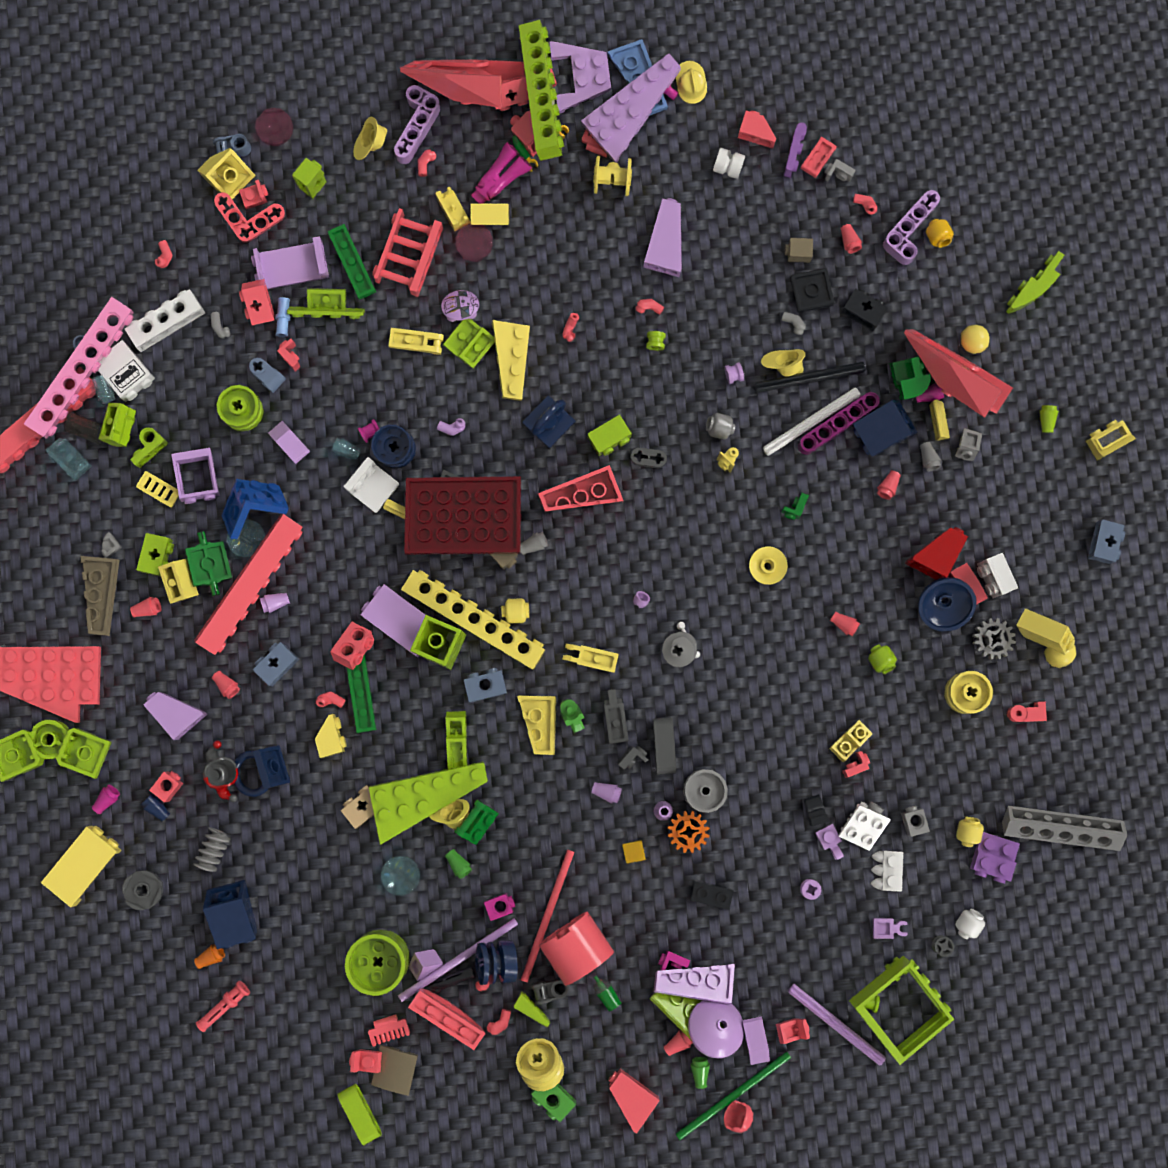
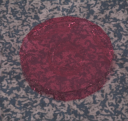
M266 109L256 119L255 128L257 135L262 142L268 145H282L293 134L292 120L282 109Z
M468 224L458 231L456 248L464 259L480 261L488 256L492 250L493 238L485 226Z

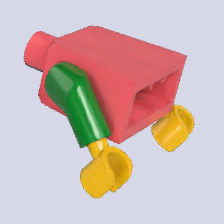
M527 111L522 117L514 115L510 120V124L513 126L511 131L513 133L512 141L514 148L518 151L519 156L525 158L529 163H534L538 168V162L529 157L530 155L534 157L537 154L531 113ZM562 125V130L568 134L569 128L566 125ZM560 131L559 135L564 139L565 135Z

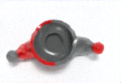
M217 740L205 753L207 764L203 769V780L210 788L216 790L221 799H227L233 803L237 801V796L235 794L231 795L228 787L237 780L238 768L232 759L227 757L219 758L217 749L221 747L222 743Z

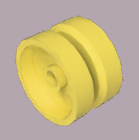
M966 671L955 674L948 680L944 696L947 704L954 711L960 714H974L983 711L989 706L993 698V688L985 675L977 671Z
M537 1038L530 1040L517 1053V1069L529 1088L535 1091H547L560 1083L564 1075V1064L557 1048L551 1041Z

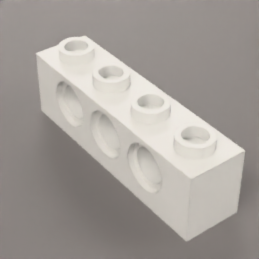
M190 289L178 293L177 297L173 300L163 302L158 309L148 311L144 315L145 317L140 320L132 321L125 328V331L135 347L142 352L205 314V311ZM184 306V310L181 313H177L178 307ZM163 316H168L166 322H160ZM147 326H152L150 332L144 333Z

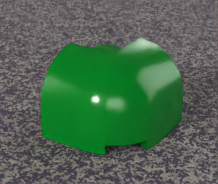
M919 356L889 363L894 387L899 389L900 400L917 397L928 389L930 374H926L924 363Z

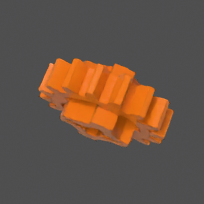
M683 811V816L677 813L678 819H671L673 826H668L672 833L667 835L668 837H673L670 843H677V850L683 847V853H686L687 849L694 853L695 847L701 850L700 844L706 845L707 843L704 841V838H709L710 836L705 833V831L710 829L709 827H704L707 820L701 821V814L695 817L694 811H691L690 815ZM690 819L696 820L700 826H693ZM683 820L682 827L676 830L678 823ZM688 826L692 830H697L692 832L690 837L682 833L686 831ZM697 834H701L699 840L695 843L694 838ZM683 837L686 839L687 845L682 844L677 838Z

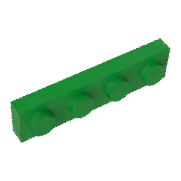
M345 224L327 231L359 300L376 293Z
M364 654L362 662L356 665L354 670L347 668L357 733L377 730Z

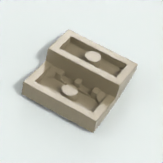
M380 1045L379 1052H382L381 1072L374 1073L371 1085L409 1096L418 1055L399 1051L400 1049Z

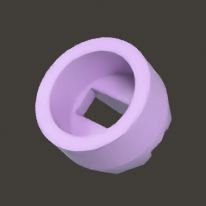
M638 591L633 599L634 605L639 606L638 608H644L650 601L649 595L643 591Z

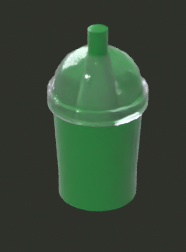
M597 975L593 978L596 981L593 986L594 994L599 997L609 1012L614 1010L622 1002L614 991L612 983L605 978L599 979Z

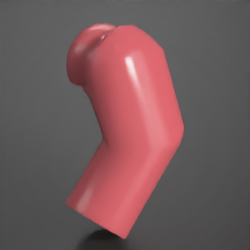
M854 194L853 203L862 204L865 211L870 215L877 212L878 207L871 196Z
M163 240L158 243L162 254L158 259H155L156 266L160 268L167 267L173 257L167 241Z
M653 299L639 300L635 307L639 313H644L645 309H651L659 315L665 308Z
M576 313L570 314L562 333L563 338L568 342L573 341L575 338V333L572 331L579 320V315Z

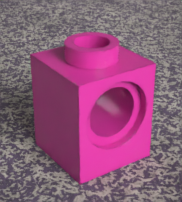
M507 893L484 902L490 921L513 913V907H516L512 896L508 897ZM503 901L506 904V909L498 911L495 903Z

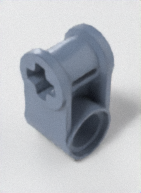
M242 134L213 139L217 154L228 148H231L239 157H245L251 152V145ZM240 143H244L243 147L237 148Z
M254 358L249 364L250 371L272 393L286 380L280 372L272 368L263 359ZM256 366H259V367H262L263 369L260 371V370H256L255 367H256Z

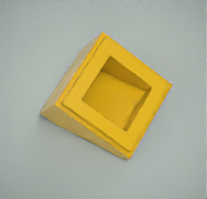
M641 840L622 844L626 863L646 860Z

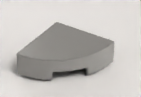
M110 532L103 539L102 554L104 558L111 557L122 548Z

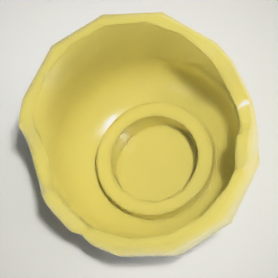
M976 324L967 326L961 332V345L967 352L972 354L981 353L988 347L990 337L988 331L983 326Z
M1075 645L1070 651H1067L1066 655L1047 647L1044 651L1046 661L1056 668L1066 667L1076 657Z

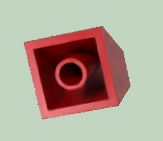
M957 527L949 528L906 560L905 564L935 580L947 578L968 536L964 535V531Z

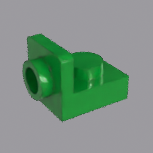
M801 493L799 497L796 496L792 507L795 508L794 510L784 506L781 513L785 514L784 517L791 520L799 519L809 495Z

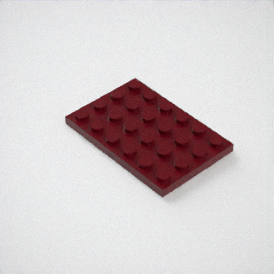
M521 476L406 478L405 555L521 553Z

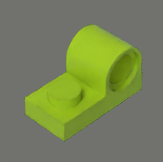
M144 428L140 432L139 439L145 447L136 450L130 460L135 466L141 468L169 443L153 428ZM154 434V440L147 442V437Z

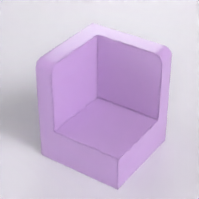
M432 949L415 952L409 968L416 980L419 981L440 968L443 962L437 952Z

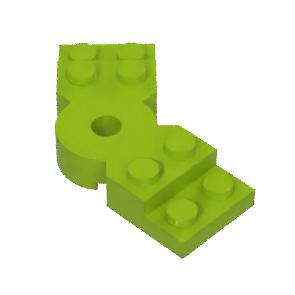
M57 720L41 721L33 727L32 731L21 730L0 740V780L4 782L17 775L43 765L45 759H56L58 765L96 779L112 742L79 728L69 729L67 725ZM50 734L54 737L51 745L47 742V737Z

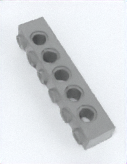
M1015 806L1007 807L1002 820L1004 836L1116 851H1121L1127 837L1125 822L1122 820Z

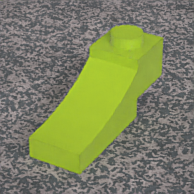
M466 711L446 712L448 769L467 765Z

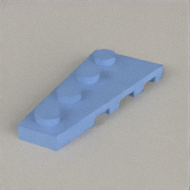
M642 39L607 51V55L628 84L652 67ZM664 95L661 96L658 104L656 103L650 115L668 109Z

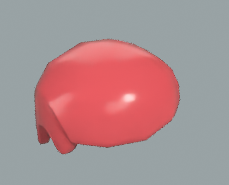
M733 1101L728 1105L724 1113L725 1127L737 1133L747 1131L753 1122L754 1113L751 1107L744 1102Z

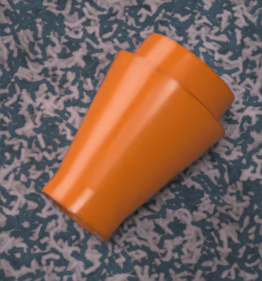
M212 944L194 959L196 967L201 969L222 962V959L225 958L224 949H217L216 945Z

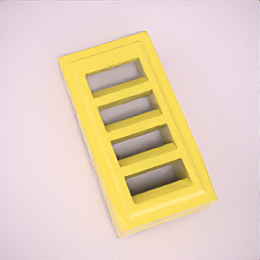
M147 471L144 472L136 485V488L171 508L179 497L178 489ZM152 479L151 482L149 483L148 487L145 488L146 485L148 484L149 480ZM158 482L159 484L155 489L154 493L151 492L155 484ZM165 486L166 489L164 490V492H163V494L161 495V497H159V496H158L159 493L161 492L162 488ZM170 490H172L173 493L171 494L168 501H166L165 498L167 497Z

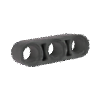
M654 718L653 732L657 775L676 774L673 718Z

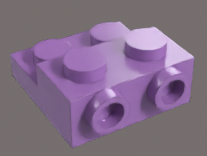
M983 832L981 843L976 846L970 869L976 870V875L985 878L987 874L994 876L993 880L1004 884L1006 880L1011 882L1020 843Z

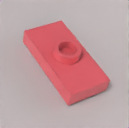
M821 137L800 169L816 178L837 146Z

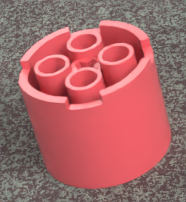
M588 911L554 931L539 945L565 986L576 982L593 971L614 953V950Z

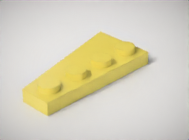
M493 320L492 328L494 330L502 398L521 401L530 326Z

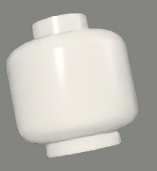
M974 909L964 910L955 924L959 930L958 934L965 939L969 937L977 938L985 927L984 916Z

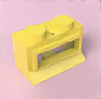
M1114 420L1106 425V430L1101 432L1098 429L1089 434L1091 438L1086 443L1097 461L1136 439L1123 420L1120 422Z

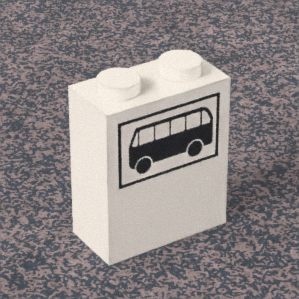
M123 340L112 347L110 354L106 358L103 357L99 362L101 363L98 370L99 373L125 402L133 400L140 390L148 388L155 379Z

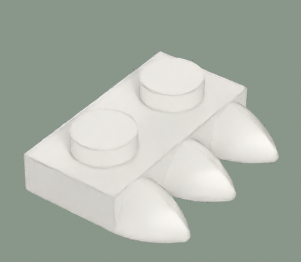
M878 851L874 853L872 858L882 864L874 866L871 871L882 877L874 879L871 885L883 891L902 892L903 852Z

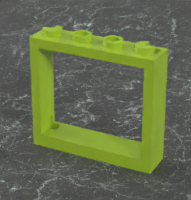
M905 956L898 959L849 1000L899 1065L955 1020L949 1013L951 1008L946 1002L942 1003L939 1000L941 995L934 987L932 989L929 987L928 984L931 983L923 973L919 974L917 971L919 966L913 959L909 961ZM905 971H908L939 1012L900 1045L895 1047L864 1006Z

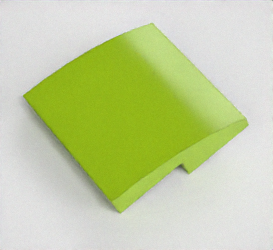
M465 319L458 324L442 345L464 363L474 368L494 344V336L476 324L472 319Z

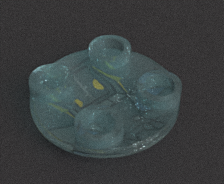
M246 519L238 539H230L227 533L226 542L234 554L240 557H251L264 539L265 532L257 522Z
M396 856L389 859L381 871L383 886L394 895L409 894L417 887L420 880V871L417 864L405 856Z

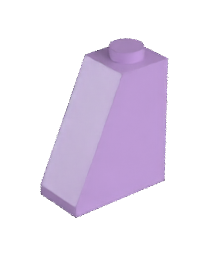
M162 692L152 693L146 698L147 702L144 704L146 709L173 740H179L207 715L205 711Z

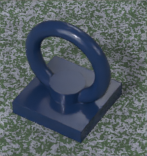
M548 395L522 424L551 449L576 421L564 410L566 405L564 400L555 402Z
M280 745L256 751H245L234 761L238 768V777L234 785L246 796L257 797L264 794L269 788L290 783ZM249 758H255L262 785L257 789L246 787L240 779V767Z

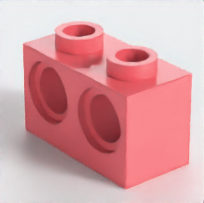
M351 622L330 651L333 660L354 670L356 665L362 662L366 651L370 650L374 644L372 632Z

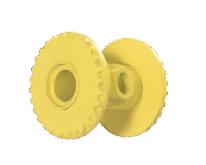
M597 156L594 166V193L597 194L598 184L610 185L611 183L626 186L625 196H629L632 159L628 158L627 168H620L616 162H610L608 166L604 167L599 166L600 156Z

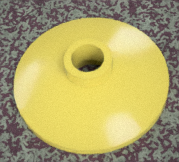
M770 546L762 547L755 551L749 562V569L753 578L759 583L766 585L775 584L782 580L788 568L785 555L779 549ZM765 563H769L771 565L770 570H766L764 568Z

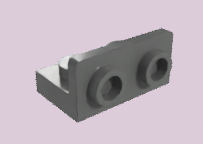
M630 746L616 764L624 770L626 767L630 769L637 761L635 759L636 756L642 761L647 762L648 759L645 757L647 753L639 746Z

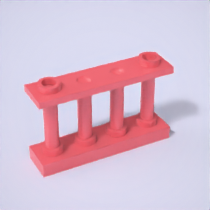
M399 208L397 214L394 213L391 232L378 265H375L372 275L378 284H380L382 277L405 284L410 288L411 295L419 297L440 239L443 225L442 222L434 220L433 226H426L405 219L403 209ZM401 225L426 233L429 236L427 242L422 244L398 236ZM394 243L421 251V259L415 261L391 253ZM388 260L414 268L416 271L414 278H408L385 270Z

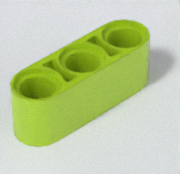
M357 1084L337 1094L362 1145H366L382 1136L380 1127Z

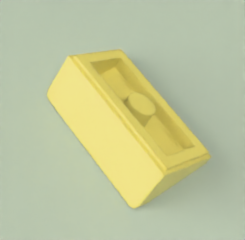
M933 400L929 407L935 440L949 439L950 435L944 403L939 400Z

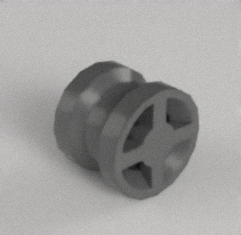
M938 935L932 940L931 946L936 954L943 957L952 954L954 943L950 938Z

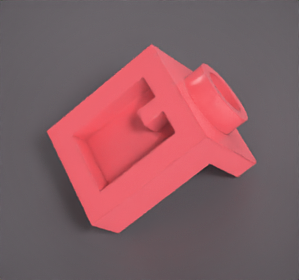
M259 180L255 181L256 185L239 190L246 210L268 203L266 199L268 191L265 184L261 185Z
M292 339L285 340L280 344L277 352L296 372L301 367L298 362L300 360L299 357L291 351L296 344Z
M862 751L856 752L859 764H857V761L847 764V769L842 770L845 778L870 769L868 766L870 760L866 753L863 754Z
M364 1049L353 1051L349 1059L350 1072H381L382 1052Z

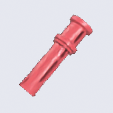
M238 981L230 992L224 993L223 999L196 1022L199 1030L205 1032L227 1010L236 1007L245 995L248 996L250 994L248 987L242 981Z

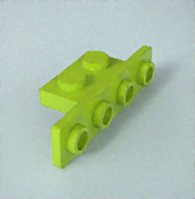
M308 288L307 307L291 306L287 309V314H292L293 317H303L305 314L311 315L313 318H320L323 315H330V318H341L342 315L349 316L351 319H358L365 313L364 308H346V289Z

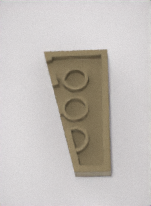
M81 556V563H83L84 569L82 576L83 580H85L86 590L84 591V597L87 600L88 634L110 636L120 561L118 559Z

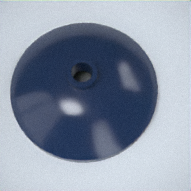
M957 578L938 579L929 584L921 593L918 601L919 615L923 622L934 630H956L964 626L972 618L976 610V596L972 588L963 580Z

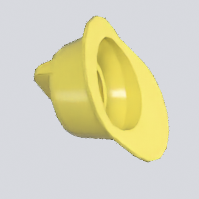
M685 61L680 64L681 70L676 76L677 89L683 101L695 104L702 101L707 93L705 73L698 63Z
M369 117L365 121L362 131L355 142L353 153L357 160H363L370 151L380 149L384 144L387 129L377 124L374 117Z
M801 349L773 351L763 356L761 364L766 368L777 369L785 377L800 374L804 371L802 360L805 357V352Z
M457 799L429 817L435 822L443 823L452 829H456L461 826L469 815V803L467 800Z

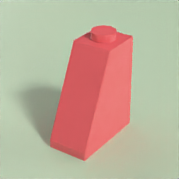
M620 1068L618 1072L614 1071L608 1080L610 1082L609 1089L633 1132L637 1134L660 1099L659 1096Z

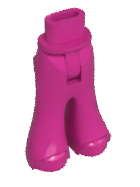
M509 142L505 143L498 158L475 187V192L471 195L479 204H484L487 200L490 201L513 180L533 168L525 158L519 156L500 176L503 169L519 154Z

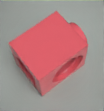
M173 771L163 772L149 791L163 802H169L184 783L180 781L181 777ZM166 780H169L172 784L169 791L164 788Z

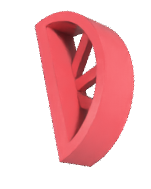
M421 988L408 1006V1008L473 1050H475L485 1035L484 1030L471 1017L446 999L429 990Z

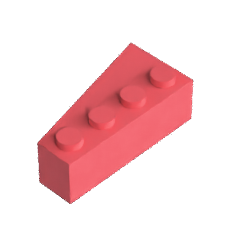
M610 465L537 494L544 512L624 501Z

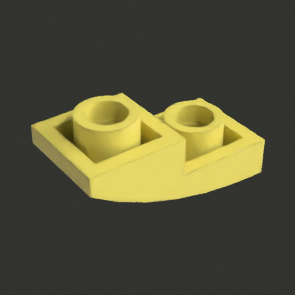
M858 720L829 749L842 762H845L857 748L863 745L872 735V732Z

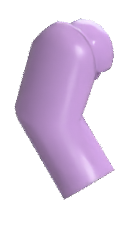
M458 418L450 425L440 421L437 430L454 436L465 429V421Z

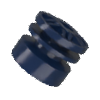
M383 426L375 432L372 438L371 449L374 456L391 468L407 466L416 454L414 438L400 426ZM397 444L399 446V450L396 449L394 452L392 446H396Z
M512 940L499 941L496 951L492 942H488L487 945L485 943L477 944L475 968L480 985H486L488 981L490 984H495L497 975L500 983L516 982L518 963L516 948Z

